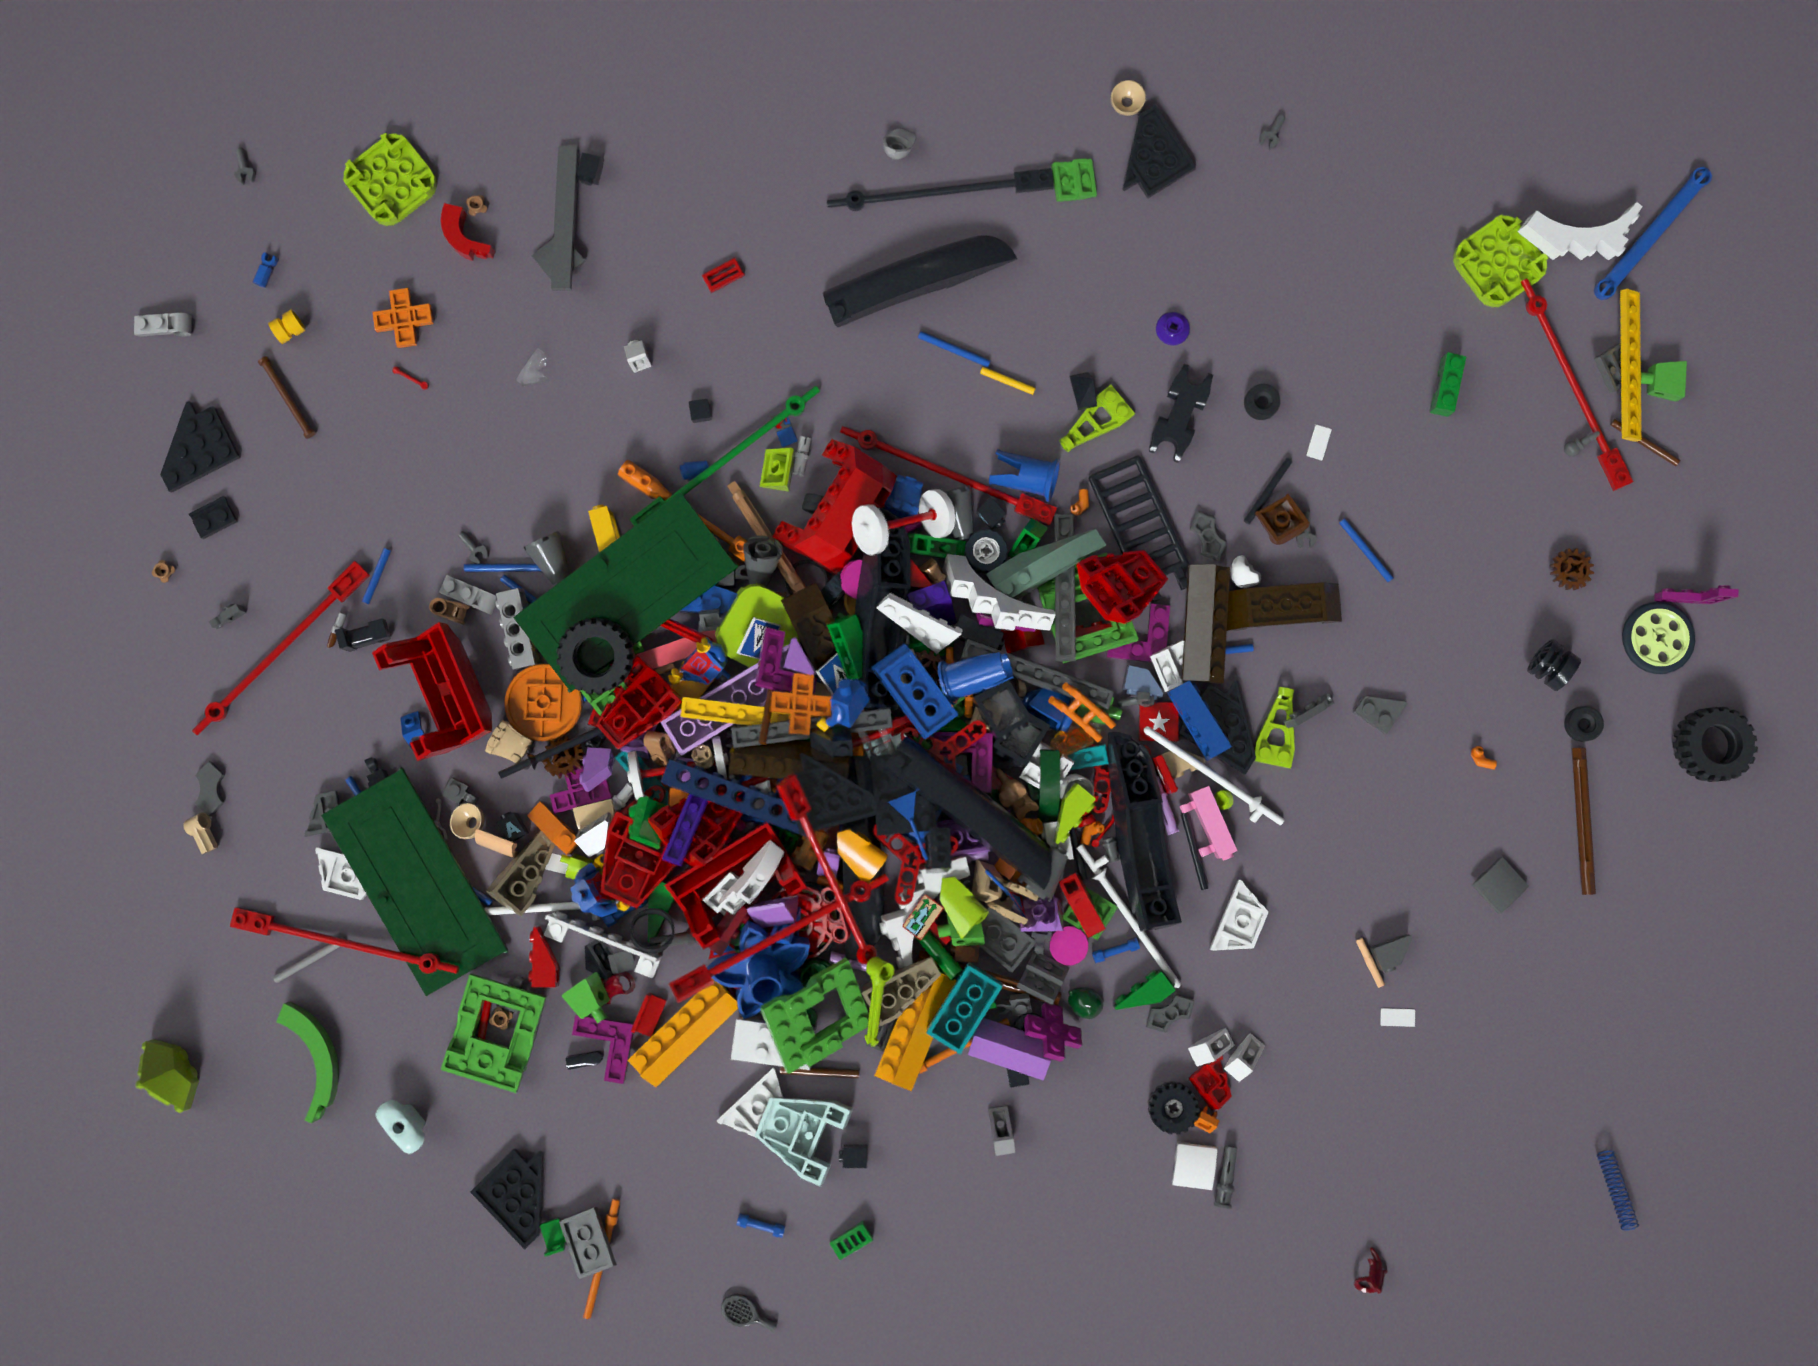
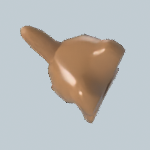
M996 769L997 776L1002 782L998 795L999 801L1005 807L1011 806L1018 820L1021 821L1025 818V814L1031 810L1037 811L1039 809L1038 804L1026 794V788L1019 780H1010L1001 769Z

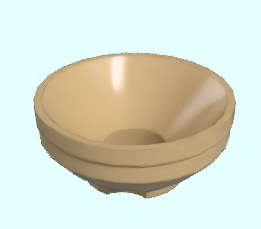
M1131 80L1122 81L1112 90L1111 103L1119 114L1124 116L1134 115L1144 106L1145 91L1137 82ZM1123 98H1130L1132 105L1125 107L1122 105L1121 100Z
M466 803L458 806L453 811L450 819V827L453 834L461 839L474 838L476 829L482 830L484 827V814L479 807L473 804ZM475 817L477 820L476 826L470 828L469 821Z

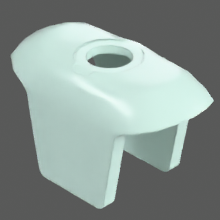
M394 1100L381 1104L376 1111V1119L389 1137L403 1152L410 1154L417 1151L425 1140L423 1132L425 1120L412 1105H402ZM396 1122H401V1123H403V1125H404V1131H403V1132H402V1130L397 1126Z

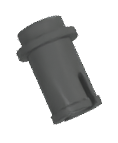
M1114 837L1103 839L1102 846L1105 847L1109 860L1108 863L1121 860L1116 846L1117 840Z

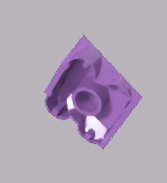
M1055 895L1050 902L1047 901V898H1040L1037 901L1030 898L1023 900L1026 915L1024 918L1028 919L1026 924L1020 923L1021 932L1065 931L1061 900L1055 898Z

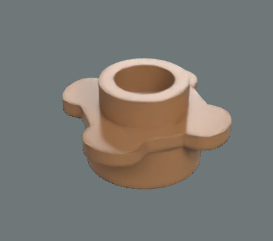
M482 195L472 196L466 200L471 216L487 211V207L484 204L485 198Z
M160 560L152 570V575L160 578L163 583H167L171 574L175 573V567L169 566L165 560Z
M501 1007L495 1008V1013L490 1018V1024L500 1027L501 1030L507 1029L509 1020L513 1018L512 1012H506Z

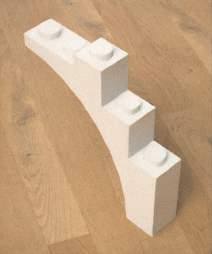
M1636 202L1626 209L1617 220L1592 228H1577L1563 225L1536 211L1526 219L1518 233L1552 260L1558 256H1564L1568 250L1580 260L1586 256L1591 257L1596 251L1607 260H1610L1614 256L1619 257L1626 249L1624 245L1629 239L1625 235L1630 230L1628 228L1629 225L1639 218L1640 215L1638 213L1642 206Z
M947 554L942 571L947 576L945 582L950 596L968 598L972 612L991 614L995 628L1014 630L1015 626L1050 631L1055 617L1054 610L1026 604L1001 593L975 573L969 565L966 556Z
M966 856L951 857L952 869L946 873H926L925 863L920 864L917 876L919 885L915 886L912 901L905 906L899 905L902 910L881 916L882 923H879L881 932L892 941L894 950L898 952L899 957H896V962L899 969L913 964L912 942L914 935L904 929L902 925L924 895L934 899L941 892L942 878L956 877L960 880L970 876ZM907 888L903 890L902 894H899V896L902 898L901 901H905L906 898H909V896L906 895Z

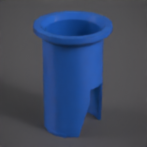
M997 449L998 459L1016 469H1020L1019 476L1014 474L990 475L989 484L1042 495L1046 498L1047 502L1051 501L1059 475L1060 459L1056 458L1055 461L1049 462Z
M999 652L974 656L951 664L941 661L938 664V675L945 697L950 704L955 705L961 697L984 691L1012 679L1013 669L1007 653L1001 654Z

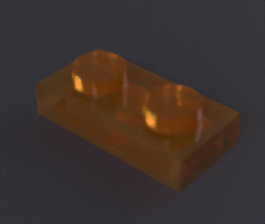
M1079 727L1053 738L1050 744L1053 749L1060 750V758H1063L1091 746L1094 741L1083 728Z

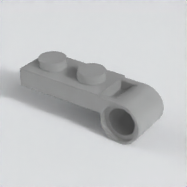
M166 313L134 316V335L138 337L168 334L191 336L192 315Z
M446 575L439 591L443 595L492 615L496 606V595Z

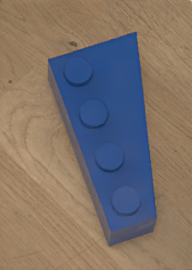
M714 585L679 612L699 614L701 610L719 609L720 614L729 611L738 594Z
M1189 680L1169 691L1168 696L1204 758L1208 761L1232 746L1220 729L1216 718L1211 715L1207 702L1199 696L1200 691L1195 683L1192 684Z

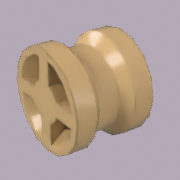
M699 745L693 749L692 758L695 765L704 769H708L713 765L714 756L708 746Z

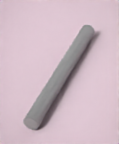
M329 944L273 976L274 981L279 983L341 946Z

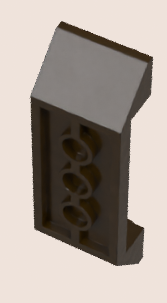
M1321 582L1229 591L1227 631L1322 622L1324 624L1342 622L1338 583Z
M814 583L781 599V602L817 671L837 651L827 624L835 620L817 584Z

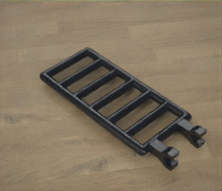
M1137 455L1090 475L1088 478L1121 553L1129 552V549L1168 534L1172 544L1148 555L1152 560H1155L1175 551L1179 562L1161 570L1165 575L1174 573L1180 590L1186 589L1187 578L1182 568L1188 566V560L1142 458ZM1136 464L1140 475L1103 491L1101 490L1097 480ZM1144 481L1148 490L1147 493L1109 508L1106 497ZM1152 499L1155 510L1117 525L1113 517L1114 514ZM1158 516L1160 517L1164 527L1125 543L1121 532ZM1159 592L1152 599V602H1156L1160 600V598H1162Z

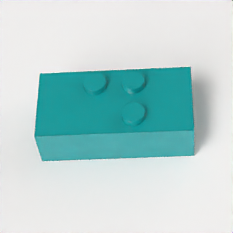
M968 962L929 1024L926 1033L961 1054L1003 987L1002 982Z

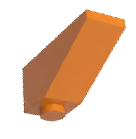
M541 801L527 815L566 855L572 854L579 846L574 841L577 833Z

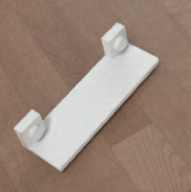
M557 911L556 913L553 912L546 915L545 919L549 920L543 936L562 943L570 928L640 956L635 972L652 979L654 978L662 958L658 953L642 952L636 948L632 940L626 942L618 934L603 933L604 929L597 926H585L586 922L576 918L575 920L567 919L568 915Z

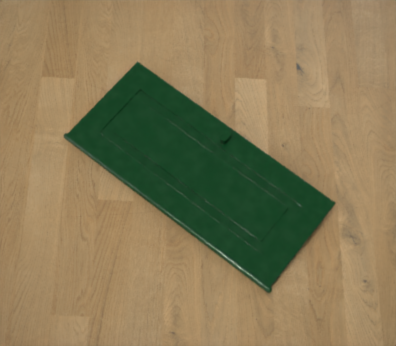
M680 492L513 618L566 685L567 691L571 693L575 690V686L569 685L566 682L567 679L564 675H561L560 666L557 665L556 661L558 659L556 651L560 644L559 641L568 628L587 618H607L611 622L621 625V628L629 634L630 641L632 640L633 645H635L737 569L739 565L732 561ZM591 637L581 643L578 648L577 658L584 670L596 674L614 661V650L605 639Z
M400 767L396 773L321 815L399 951L422 957L424 954L434 953L440 958V962L459 966L457 974L439 969L433 973H424L418 964L406 962L425 996L437 991L503 952L508 953V948L403 767ZM430 960L426 961L427 967L431 966Z

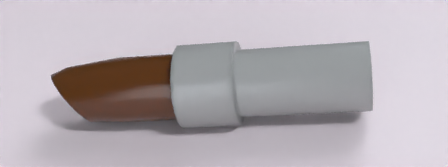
M339 612L335 624L330 631L331 634L328 639L327 648L335 645L337 640L335 630L342 628L346 618L345 614Z

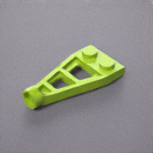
M1112 385L1096 396L1097 407L1087 408L1068 434L1059 440L1061 446L1067 452L1071 451L1074 447L1119 428L1135 415L1134 411ZM1099 407H1103L1111 416V421L1098 425L1093 419V414ZM1085 421H1088L1094 428V431L1083 436L1078 429Z
M1279 687L1277 697L1255 741V762L1291 769L1295 751L1294 727L1287 728L1286 725L1275 724L1273 720L1276 711L1279 709L1286 711V720L1290 718L1289 715L1293 713V689ZM1283 696L1288 698L1287 700H1283L1281 697ZM1277 728L1284 732L1285 743L1283 746L1268 743L1267 738L1272 729Z

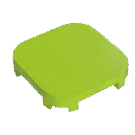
M384 133L380 135L382 139L352 162L349 159L344 164L346 168L343 180L371 217L379 224L388 226L402 221L429 200L436 191L437 179L430 167L401 134Z
M1503 214L1497 216L1487 225L1464 239L1453 254V263L1478 299L1490 307L1505 305L1525 290L1521 284L1522 280L1528 278L1532 286L1546 274L1548 257L1518 233L1522 223L1518 217L1513 218L1503 216Z
M759 583L749 584L739 589L737 597L715 632L716 643L722 645L726 656L749 668L759 663V659L740 655L737 651L753 617L781 625L779 631L785 632L783 648L790 644L793 638H796L799 644L801 642L781 602V599L785 597Z

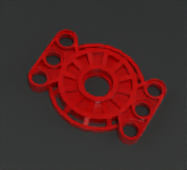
M806 886L804 890H808L813 894L802 892L801 890L793 895H798V907H801V913L805 916L837 900L836 897L834 900H828L826 897L827 890L833 891L831 886L824 888L821 892ZM784 888L776 893L771 900L776 899L780 894L781 898L789 896ZM841 907L836 909L840 913L839 919H834L830 912L810 923L805 931H799V936L809 938V952H813L806 959L821 954L829 947L833 940L836 943H843L850 938L851 930ZM774 926L767 927L769 936H771ZM838 928L845 931V938L841 939L837 936L836 931ZM826 942V945L819 951L818 946Z

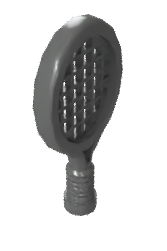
M732 1294L722 1302V1315L732 1325L747 1327L751 1324L759 1323L761 1326L774 1332L777 1323L760 1317L756 1305L747 1296Z

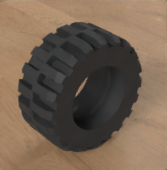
M587 618L574 624L565 631V634L559 641V647H557L556 654H558V659L556 661L557 665L560 666L561 675L565 676L566 682L569 685L572 684L575 686V689L586 691L588 694H601L615 689L628 677L633 668L635 652H633L634 645L628 637L629 634L621 628V625L613 623L607 618ZM591 637H600L610 643L614 650V661L606 672L593 674L582 668L577 658V652L584 640Z
M1728 707L1704 708L1686 715L1685 720L1680 721L1677 725L1680 729L1676 730L1673 735L1676 737V741L1673 742V748L1676 747L1677 751L1674 753L1676 759H1680V767L1682 769L1687 768L1686 773L1688 775L1695 776L1696 779L1701 781H1728L1740 777L1742 773L1750 769L1748 764L1754 763L1756 758L1753 757V754L1758 751V747L1755 746V741H1758L1757 735H1753L1752 731L1755 729L1752 725L1747 724L1748 719L1745 716H1739L1740 713L1734 709L1729 710ZM1710 726L1720 729L1728 742L1727 753L1719 763L1711 761L1705 755L1702 748V737Z

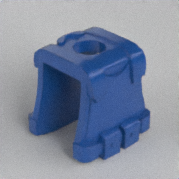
M898 475L894 487L884 503V509L894 514L897 518L918 514L924 483L908 476Z

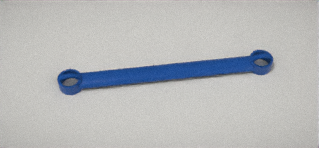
M1699 167L1690 174L1686 184L1603 280L1596 284L1594 294L1598 299L1607 300L1615 294L1616 288L1700 189L1711 181L1712 174L1709 169ZM1695 173H1702V175L1696 180ZM1705 177V183H1700L1702 179ZM1600 284H1606L1607 286L1600 292ZM1609 289L1611 290L1609 295H1604Z

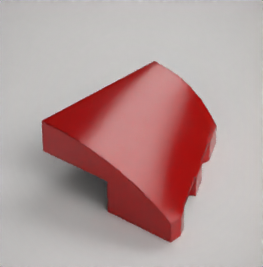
M1223 1056L1213 1062L1203 1064L1188 1078L1211 1110L1220 1109L1232 1097L1230 1088L1227 1085V1073L1223 1072L1221 1064Z

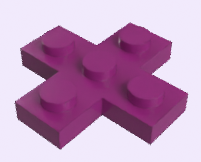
M581 766V769L576 768L575 775L571 772L569 773V778L565 776L568 790L550 795L554 814L611 799L612 795L608 780L605 779L591 791H585L579 781L580 773L583 772L584 766Z
M1045 1002L1042 1005V1018L1030 1014L1025 1017V1035L1043 1040L1044 1057L1062 1062L1065 1058V1046L1076 1049L1082 1046L1081 1028L1064 1024L1063 1007Z

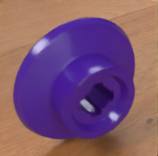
M1168 312L1157 321L1156 333L1165 344L1179 345L1188 338L1190 325L1182 314ZM1171 324L1177 326V330L1170 329Z

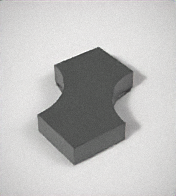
M1197 511L1190 530L1201 541V555L1219 562L1226 542L1220 539L1215 531V518Z
M208 761L195 775L200 783V794L195 804L208 816H212L225 803L219 790L224 774L211 761Z
M1175 994L1173 1000L1167 1006L1158 1009L1151 1008L1146 1027L1166 1033L1173 1022L1179 1019H1190L1195 1000Z

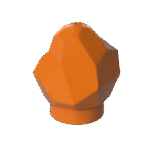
M1023 818L1020 821L1037 836L1043 833V824L1039 818Z

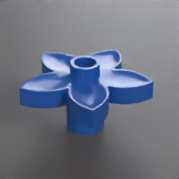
M748 920L742 928L739 937L740 952L768 938L769 935L761 926ZM793 936L790 945L774 943L718 973L712 979L723 986L738 987L736 997L740 1014L743 1019L754 1016L761 1011L760 1006L777 996L793 995L805 988L801 983L800 975L795 970L804 963L808 956L810 948L809 938ZM738 953L726 954L715 959L707 966V969H711Z

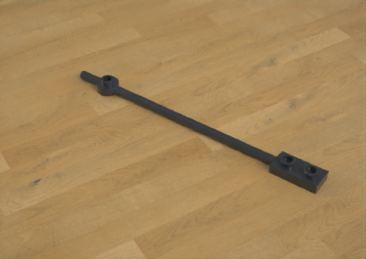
M1052 168L1014 172V179L868 196H864L860 191L853 190L847 194L846 198L827 200V207L847 206L851 211H859L867 203L1015 187L1016 193L1050 190L1054 188ZM857 197L859 200L853 202L852 198Z

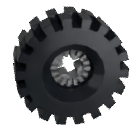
M1165 1082L1162 1083L1161 1087L1157 1086L1155 1088L1156 1091L1150 1094L1151 1099L1148 1100L1149 1108H1147L1153 1123L1161 1131L1171 1135L1172 1133L1179 1135L1183 1131L1186 1133L1189 1131L1188 1128L1190 1126L1193 1128L1195 1125L1194 1121H1197L1199 1118L1197 1114L1200 1112L1199 1102L1194 1093L1181 1083L1170 1082L1167 1084ZM1174 1103H1176V1107L1178 1108V1110H1173L1172 1113H1170V1109L1168 1108L1169 1104L1173 1105Z

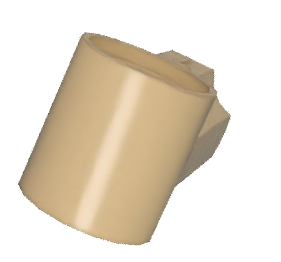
M199 813L184 822V830L188 835L194 837L201 854L218 848L210 830L211 819L206 813Z

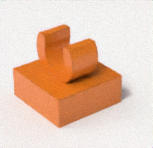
M1204 1107L1197 1115L1199 1118L1197 1121H1194L1196 1127L1211 1133L1218 1127L1220 1120L1216 1119V1111L1209 1115L1207 1114L1208 1107Z

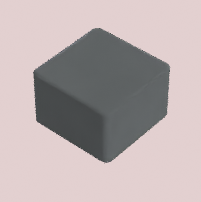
M624 950L608 955L612 974L635 969L631 952Z

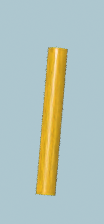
M986 367L981 369L980 374L1032 395L1035 392L1036 388Z

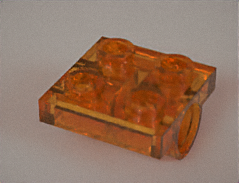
M821 829L814 832L823 850L830 835ZM803 836V845L798 844L792 855L795 858L793 863L799 867L802 866L811 870L818 858L814 850L810 848L812 845L808 837Z

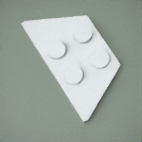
M319 847L316 848L315 852L318 854L320 864L318 867L319 873L322 876L323 890L363 900L367 894L344 854Z
M1237 880L1209 948L1210 950L1252 949L1255 947L1268 911L1241 880Z
M774 1067L717 1119V1122L756 1137V1131L769 1099L783 1098Z

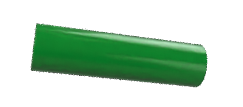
M930 930L927 931L921 941L916 938L951 981L962 973L963 969Z

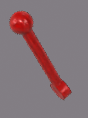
M397 366L393 367V373L400 374L415 382L423 390L428 389V383L413 378L401 371Z
M1112 815V819L1106 825L1104 831L1091 841L1093 847L1099 846L1100 839L1114 823V815Z

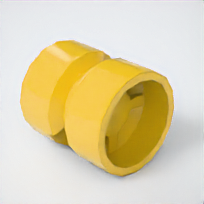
M292 309L282 314V319L275 318L268 322L271 331L281 344L290 341L292 334L298 336L306 331L302 321Z

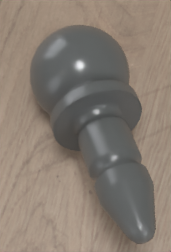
M1593 432L1581 440L1576 438L1575 441L1568 442L1564 447V452L1568 456H1576L1580 450H1584L1583 446L1594 441L1600 435V432Z

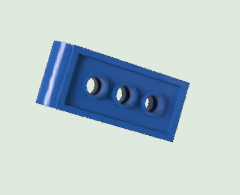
M905 644L872 666L877 677L924 740L958 715L922 664ZM901 675H908L911 682L904 684L901 681ZM913 691H920L922 699L916 700L913 697ZM925 707H932L934 715H926Z

